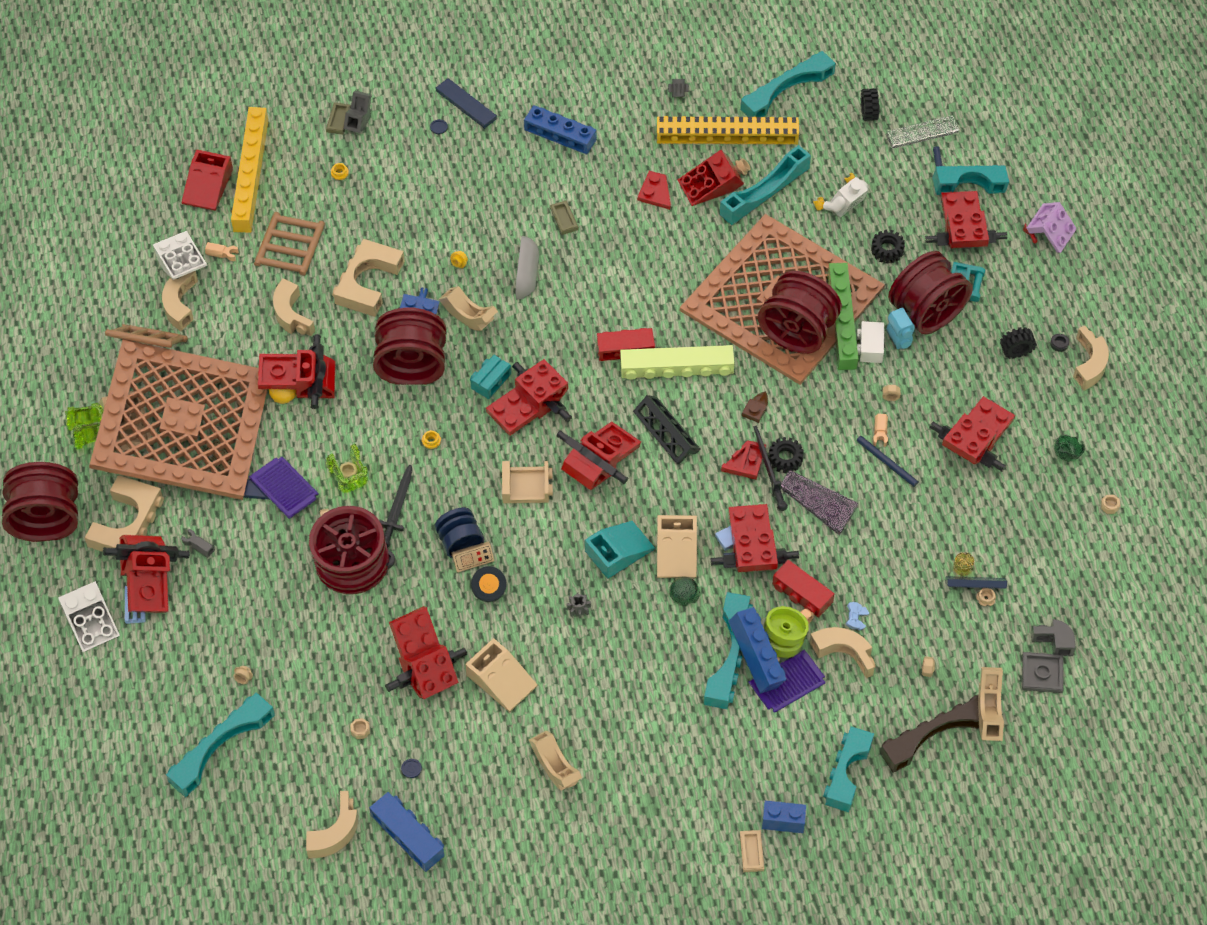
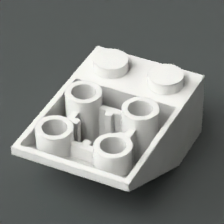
M187 231L153 244L158 262L164 272L173 280L207 266Z
M96 581L58 597L82 652L120 636Z

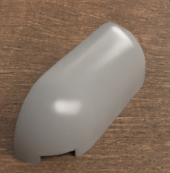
M522 236L516 278V299H524V297L534 292L536 288L539 248L527 236Z

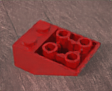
M196 150L190 164L181 203L216 211L233 172L231 156Z
M719 150L677 179L692 206L732 193L744 185L730 158L722 150Z

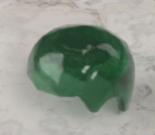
M1060 435L1054 442V450L1056 455L1064 462H1073L1085 452V444H1079L1078 437Z
M678 577L669 587L670 598L675 603L687 606L689 603H696L701 595L699 585L691 577Z

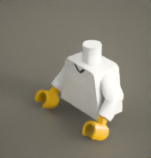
M850 173L848 178H844L847 184L838 190L831 202H825L823 197H819L813 203L816 210L834 211L841 218L865 199L869 186L865 181L858 179L853 173Z

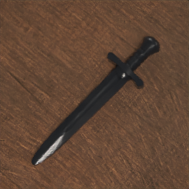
M753 426L771 482L772 497L775 496L777 510L785 511L788 505L781 493V482L776 480L758 427Z
M409 465L403 474L387 522L379 519L382 528H386L384 536L387 548L391 545L390 539L393 530L404 531V526L397 525L410 484L412 465Z

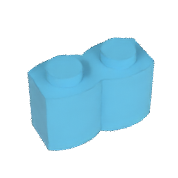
M900 308L890 312L886 331L897 349H906L913 341L912 334L915 326L904 308Z

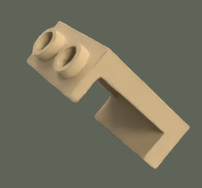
M502 461L503 503H549V496H553V484H549V479H553L552 468L548 467V461H544L543 467H510V461Z

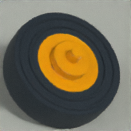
M492 566L478 569L471 580L472 592L478 599L484 602H493L501 598L507 586L505 575L501 570Z

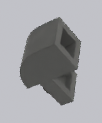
M356 90L353 92L351 109L345 114L343 129L357 133L364 131L372 109H370L372 94Z
M1053 619L1051 626H1033L1031 633L1032 642H1052L1053 654L1063 656L1074 655L1076 649L1075 636L1069 625L1063 621Z

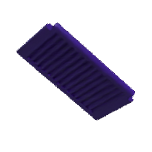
M277 457L249 476L252 482L288 519L317 500L316 496L319 495L283 457L279 459Z
M804 649L794 657L780 663V666L785 671L786 680L777 689L760 693L754 679L748 682L767 709L770 710L772 708L773 712L776 713L824 685L825 681L823 678L825 676Z

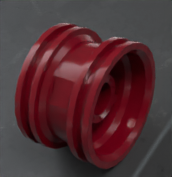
M939 251L927 252L912 261L895 279L888 295L889 302L896 309L904 308L906 312L910 313V319L915 328L924 335L932 334L950 323L966 306L973 291L972 284L961 273L950 272L951 263Z
M788 271L779 277L772 289V296L765 300L759 310L758 322L763 332L776 344L792 352L810 354L820 349L827 337V328L834 325L842 311V303L835 290L822 279L807 272Z
M398 308L381 315L375 325V342L378 346L375 348L373 355V368L376 374L381 379L395 385H427L438 380L445 371V353L442 348L446 343L447 329L444 321L438 315L420 308Z
M28 462L15 466L6 472L3 477L2 494L7 502L2 508V526L8 534L25 541L41 542L60 540L76 530L78 526V508L74 501L78 497V478L72 470L51 462Z
M341 506L324 513L312 526L309 534L312 558L318 577L329 589L342 594H359L374 588L382 581L388 570L386 565L389 562V554L382 524L373 513L362 507ZM372 549L371 553H368L366 550ZM338 561L340 565H333V562Z

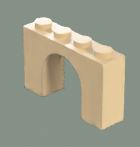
M363 239L361 244L356 247L353 259L349 260L346 272L342 273L338 287L335 286L332 296L334 297L335 304L376 317L383 304L382 293L360 286L356 279L362 272L369 269H380L398 275L405 262L404 251Z
M118 475L110 489L112 499L135 507L139 511L138 516L129 526L118 529L93 522L85 536L87 547L103 552L104 547L116 548V545L120 544L119 537L122 535L146 536L149 523L154 522L155 512L158 507L162 506L164 501L160 488Z

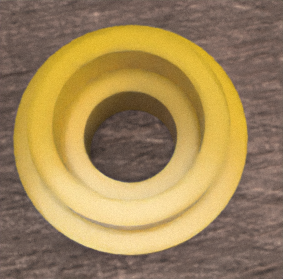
M337 163L331 169V176L336 180H343L349 174L348 168L343 163Z
M453 252L450 256L453 266L462 269L467 265L468 258L464 252Z
M432 430L427 431L422 437V444L428 449L437 448L441 443L440 435Z

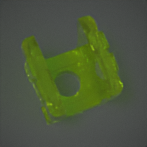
M92 403L91 406L79 408L71 406L67 407V411H65V422L68 430H73V444L76 450L82 449L83 445L96 441L104 412L102 406L98 403Z
M356 444L350 446V457L358 470V473L344 478L333 453L326 458L327 468L330 474L334 473L338 481V487L343 493L363 487L368 482L367 467L363 466L360 460V451Z

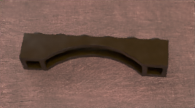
M978 695L973 696L969 702L963 705L962 703L957 704L947 713H939L929 722L923 721L917 728L911 731L906 730L895 739L890 738L886 740L881 746L880 754L892 773L910 765L919 747L935 734L953 728L979 729Z

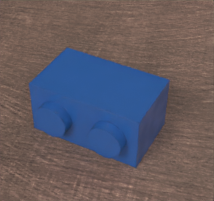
M765 801L762 829L804 833L806 805Z

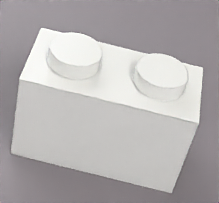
M862 321L861 329H857V340H860V344H857L860 362L882 363L884 355V323Z

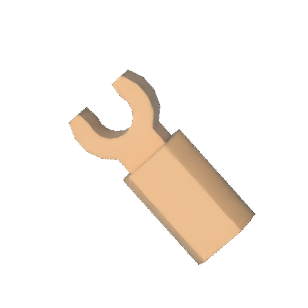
M209 242L205 248L206 255L219 258L226 257L229 261H236V257L232 253H239L236 246L226 247Z
M877 414L875 416L874 446H876L878 440L884 442V447L887 446L888 416L886 414Z

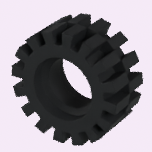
M877 88L861 90L860 105L864 121L878 120L880 105Z
M884 230V233L879 231L878 234L874 235L871 251L872 255H875L876 260L880 258L879 262L885 260L886 264H889V261L895 263V259L899 261L900 257L902 258L905 240H903L902 235L899 236L898 232L894 234V230H890V232ZM889 243L894 245L895 248L886 250L881 245Z
M1018 327V330L1012 329V332H1006L1007 335H1003L1000 339L1004 355L1009 359L1011 357L1012 359L1019 358L1022 355L1027 356V353H1032V350H1035V346H1037L1031 329H1027V327L1023 329Z
M783 437L782 441L778 438L776 442L772 443V446L769 448V460L773 469L777 467L776 471L778 472L783 470V473H786V470H789V473H792L793 469L796 471L798 466L801 467L804 450L801 444L798 445L797 440L792 442L793 438L789 437V440H786V437ZM789 451L793 454V458L789 460L779 457V453Z

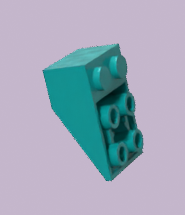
M633 521L599 530L585 539V552L607 579L655 550L652 543Z

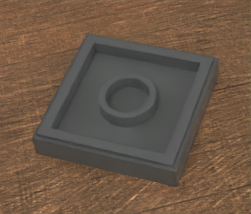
M1023 652L1022 690L1063 693V655Z

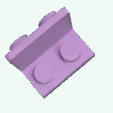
M1054 202L1042 204L1028 225L1027 230L1029 233L1044 232L1056 252L1061 253L1076 231V227L1061 203Z

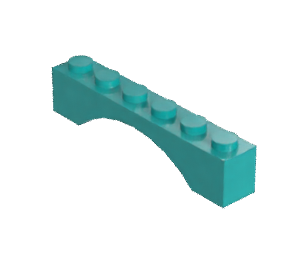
M824 51L814 54L791 70L785 71L781 76L772 79L766 85L760 86L751 94L745 95L741 99L740 110L747 117H764L768 114L773 100L781 92L801 83L822 82L835 74L836 63Z
M800 145L785 154L778 165L760 182L746 190L733 192L720 201V216L731 225L735 224L810 169L811 155Z
M730 592L726 594L723 619L731 635L732 647L723 666L708 678L704 705L728 709L729 703H733L735 691H732V686L737 685L739 674L735 672L736 668L741 667L742 656H739L741 649L728 621L737 612L753 608V604H750V596Z
M257 692L252 697L246 698L241 707L233 710L223 723L218 724L209 736L202 738L198 746L192 751H188L177 765L175 764L170 767L166 774L168 782L186 798L201 784L205 765L216 749L228 739L240 733L261 729L275 716L273 707Z

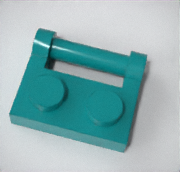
M954 262L951 273H961L968 281L970 274L975 275L973 291L969 300L979 302L981 282L986 270L983 267Z

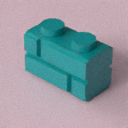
M496 355L484 360L481 369L478 372L475 371L470 378L471 389L490 399L512 374L511 365L504 360L502 361Z

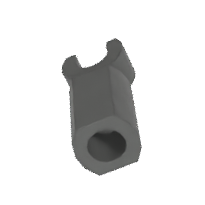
M191 529L187 530L188 535L191 536L190 538L181 537L184 545H191L193 549L207 558L215 551L214 545L200 536H196L195 532Z

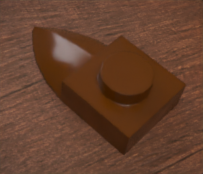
M766 391L749 399L742 412V417L757 423L760 422L768 405Z

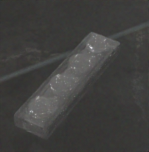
M953 115L887 131L886 137L891 148L894 149L958 133L959 127Z

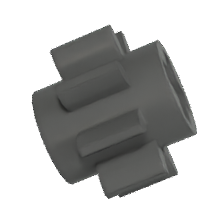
M672 79V84H668V92H672V97H685V92H689V84H685V79Z
M576 593L573 597L569 596V603L566 604L567 610H571V617L576 615L581 619L582 615H589L588 608H591V601H587V595L583 596Z

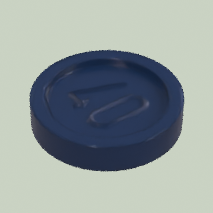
M437 119L430 124V129L434 134H443L447 131L448 125L446 121Z
M407 759L403 762L401 771L407 778H416L420 775L422 766L416 759Z

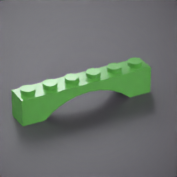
M829 263L827 273L828 285L835 290L842 303V311L835 321L838 370L857 369L858 350L848 263Z

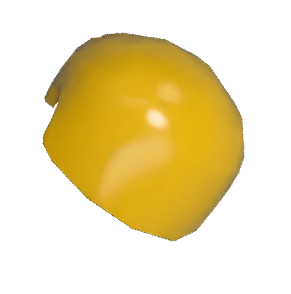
M269 389L270 397L280 404L289 403L297 396L294 389Z

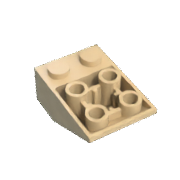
M658 515L657 578H696L697 516Z
M494 638L465 664L466 675L508 712H511L538 686L513 655Z

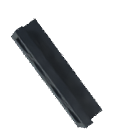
M646 395L633 410L635 415L676 464H680L689 453L697 454L701 450L657 397ZM645 406L649 408L648 417H644L640 412ZM653 419L660 421V430L654 429ZM664 432L671 434V443L664 441ZM675 445H680L684 450L679 457L675 454Z

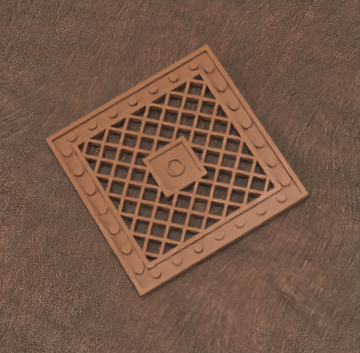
M764 214L680 306V311L801 385L835 346V323L827 328V337L818 351L810 354H789V350L778 344L774 345V341L767 335H759L758 330L762 329L756 323L758 314L754 313V309L761 308L765 300L772 296V289L780 277L778 275L774 279L773 275L783 274L788 271H808L809 274H812L811 270H820L821 275L815 276L827 283L826 279L828 277L824 270L828 272L829 263L848 262L769 215ZM776 243L777 248L767 249V244ZM791 252V257L782 258L781 253ZM778 253L779 258H769V254ZM756 255H765L766 259L757 260ZM805 261L806 266H797L796 262ZM793 262L794 267L784 268V263ZM779 263H780L781 268H779V269H772V268H771V264H779ZM848 263L855 322L884 289L885 284ZM767 265L768 270L759 271L758 266ZM755 266V271L746 272L745 267ZM742 268L743 273H737ZM760 276H770V280L761 281ZM748 277H757L758 282L748 283ZM744 278L745 283L735 284V279ZM730 280L732 281L731 285H726ZM759 287L760 292L750 293V288ZM746 288V294H737V289ZM733 290L734 295L725 296L724 291ZM719 292H721V296L716 297V295ZM752 298H757V303H752ZM748 299L749 304L740 305L739 300ZM735 300L736 302L735 306L726 305V301ZM723 302V307L714 308L713 303ZM750 309L751 315L741 314V310ZM737 311L738 316L729 317L728 312ZM752 320L753 325L744 326L743 321Z
M123 339L89 468L243 500L267 389H258L259 368ZM146 366L149 371L143 374L140 369ZM165 370L168 375L162 378L159 373ZM135 372L138 375V377L133 379ZM184 374L187 379L181 382L177 377ZM154 376L157 381L150 383L148 378ZM203 378L206 383L199 386L196 381ZM173 380L176 385L169 388L166 382ZM143 382L145 387L139 389L136 384ZM221 382L224 387L218 390L215 384ZM192 384L195 389L188 392L185 386ZM161 385L164 391L158 393L154 388ZM240 386L243 391L237 394L234 388ZM130 387H131V388L133 389V391H134V392L131 393V394H129ZM210 387L213 393L207 396L204 390ZM180 389L183 395L176 397L173 392ZM150 391L153 396L146 399L143 394ZM229 392L232 397L225 399L222 394ZM199 393L202 399L195 401L192 396ZM167 395H169L170 397H167V400H166V403H165L162 398L165 397V396H167ZM246 396V400H245V403H244V402L241 400V398H243V397ZM139 397L142 402L135 405L132 399ZM217 397L220 403L214 405L211 400ZM158 401L161 406L154 409L151 403ZM236 401L239 407L233 409L230 404ZM127 403L130 406V408L125 410ZM206 403L209 406V409L204 411L205 405L203 404ZM146 406L149 412L143 415L140 409ZM223 407L228 411L224 415L219 412V409ZM164 411L161 418L158 413ZM243 411L242 417L240 418L238 416V413ZM135 413L138 418L131 421L128 415ZM214 413L217 418L211 421L208 415ZM154 417L157 422L150 425L147 419ZM233 417L236 422L230 425L226 419ZM122 418H123L124 421L126 422V424H124V425L121 426V422H122ZM203 419L206 424L200 426ZM142 422L145 428L138 430L135 425ZM222 423L225 428L218 431L215 425ZM160 427V434H157L154 429ZM237 427H239L238 435H237V433L233 430V429H235V428H237ZM130 428L134 433L126 436L123 431ZM210 428L213 434L207 437L203 431ZM150 432L153 437L146 440L143 435ZM229 432L232 438L226 441L222 435ZM118 434H119L122 439L117 442V438H118ZM199 434L202 440L195 442L194 440H197ZM169 436L172 441L165 444L162 439ZM138 438L141 444L134 446L131 441ZM218 438L221 444L214 446L211 441ZM188 440L191 445L184 448L181 443ZM157 442L160 448L153 450L150 445ZM236 442L235 448L233 450L230 445ZM127 444L130 449L122 452L119 447ZM206 444L210 449L203 452L200 447ZM176 446L179 452L172 454L169 449ZM146 448L149 453L142 456L139 451ZM225 448L229 453L222 456L219 451ZM195 450L198 456L191 458L188 453ZM165 452L168 457L161 460L158 455ZM212 454L217 457V460L213 462L207 458ZM184 456L187 461L180 464L177 459ZM232 458L231 466H230V465L227 463V460H229V459ZM203 460L206 465L199 468L196 463ZM222 464L225 469L218 472L215 467Z

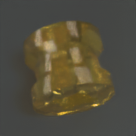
M967 552L957 554L953 565L954 571L960 576L969 575L973 570V556Z

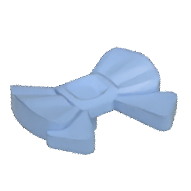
M850 602L847 605L850 612L846 626L851 629L862 630L866 625L858 620V616L869 615V612L861 604Z

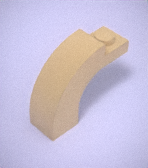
M196 271L181 276L179 279L173 280L170 277L163 288L162 302L166 317L179 331H182L194 320L192 310L181 303V298L198 282Z
M283 278L277 285L273 295L276 319L280 326L290 334L296 329L302 335L312 336L315 332L314 321L292 310L293 304L300 296L299 286Z
M459 286L450 288L438 299L453 317L477 331H482L493 321V316L498 312L494 306L480 307L465 295Z
M1084 325L1078 329L1076 338L1088 352L1090 359L1075 368L1073 378L1083 390L1094 386L1102 378L1108 362L1109 350L1103 336L1095 338L1093 332L1089 331Z
M839 627L825 628L811 633L810 644L818 658L830 653L842 652L854 658L866 678L873 676L876 665L871 657L872 646L861 635L849 629Z
M981 667L978 714L982 740L1003 741L1004 720L1001 711L1002 668Z
M546 730L529 739L537 759L559 790L562 791L565 788L576 785L582 778L579 770L567 762L552 733Z
M340 791V815L334 825L325 830L307 831L306 851L308 858H321L332 855L344 848L354 836L358 825L357 809L354 810V799L350 798L349 791Z

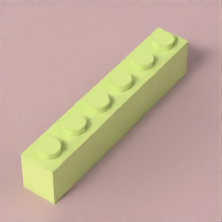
M733 345L620 350L621 377L629 380L639 377L652 379L663 376L671 378L673 376L691 377L692 375L710 376L711 374L726 376L734 374Z

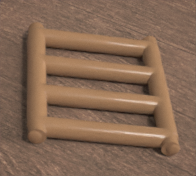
M274 212L255 258L254 265H266L296 271L300 275L305 276L325 222L319 221L316 223L282 216L279 212ZM280 222L314 229L315 232L313 237L276 230L275 228L277 223ZM272 236L309 243L310 245L308 250L304 251L270 244ZM268 250L302 257L304 260L302 265L264 258Z
M125 324L121 327L105 331L106 336L169 348L172 345L188 340L187 336Z

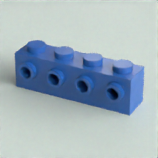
M533 105L524 119L525 131L586 155L597 140L596 129L563 117L560 114L550 112L542 107Z
M754 607L737 612L728 622L759 692L764 693L777 689L786 680L785 671L778 662L776 651L770 644L769 636L761 624L759 614Z
M387 792L369 807L370 815L427 872L444 857V844L439 838L436 837L434 839L430 835L428 827L423 823L420 824L416 820L415 814L410 809L406 810L396 795L393 797Z

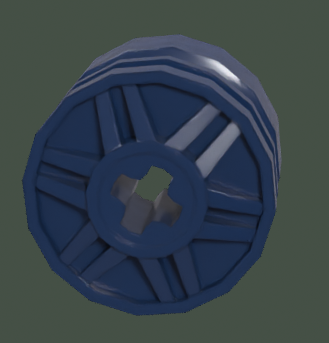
M462 507L450 510L440 516L434 525L444 550L450 558H453L452 552L485 542L484 535L477 525L473 512L469 508Z

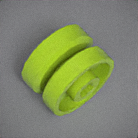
M781 606L769 611L763 628L769 636L770 644L776 651L777 657L789 658L794 657L800 652L808 633L809 625L805 616L798 610Z

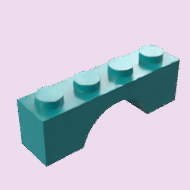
M1005 165L937 166L932 177L936 195H941L942 192H954L956 187L963 183L977 184L988 194L1005 193L1009 185Z
M852 726L849 733H844L841 742L844 747L842 751L838 750L835 762H838L837 768H832L829 777L832 780L831 786L827 785L824 791L825 805L845 812L850 811L856 786L848 779L846 769L857 760L867 759L873 743L874 733Z

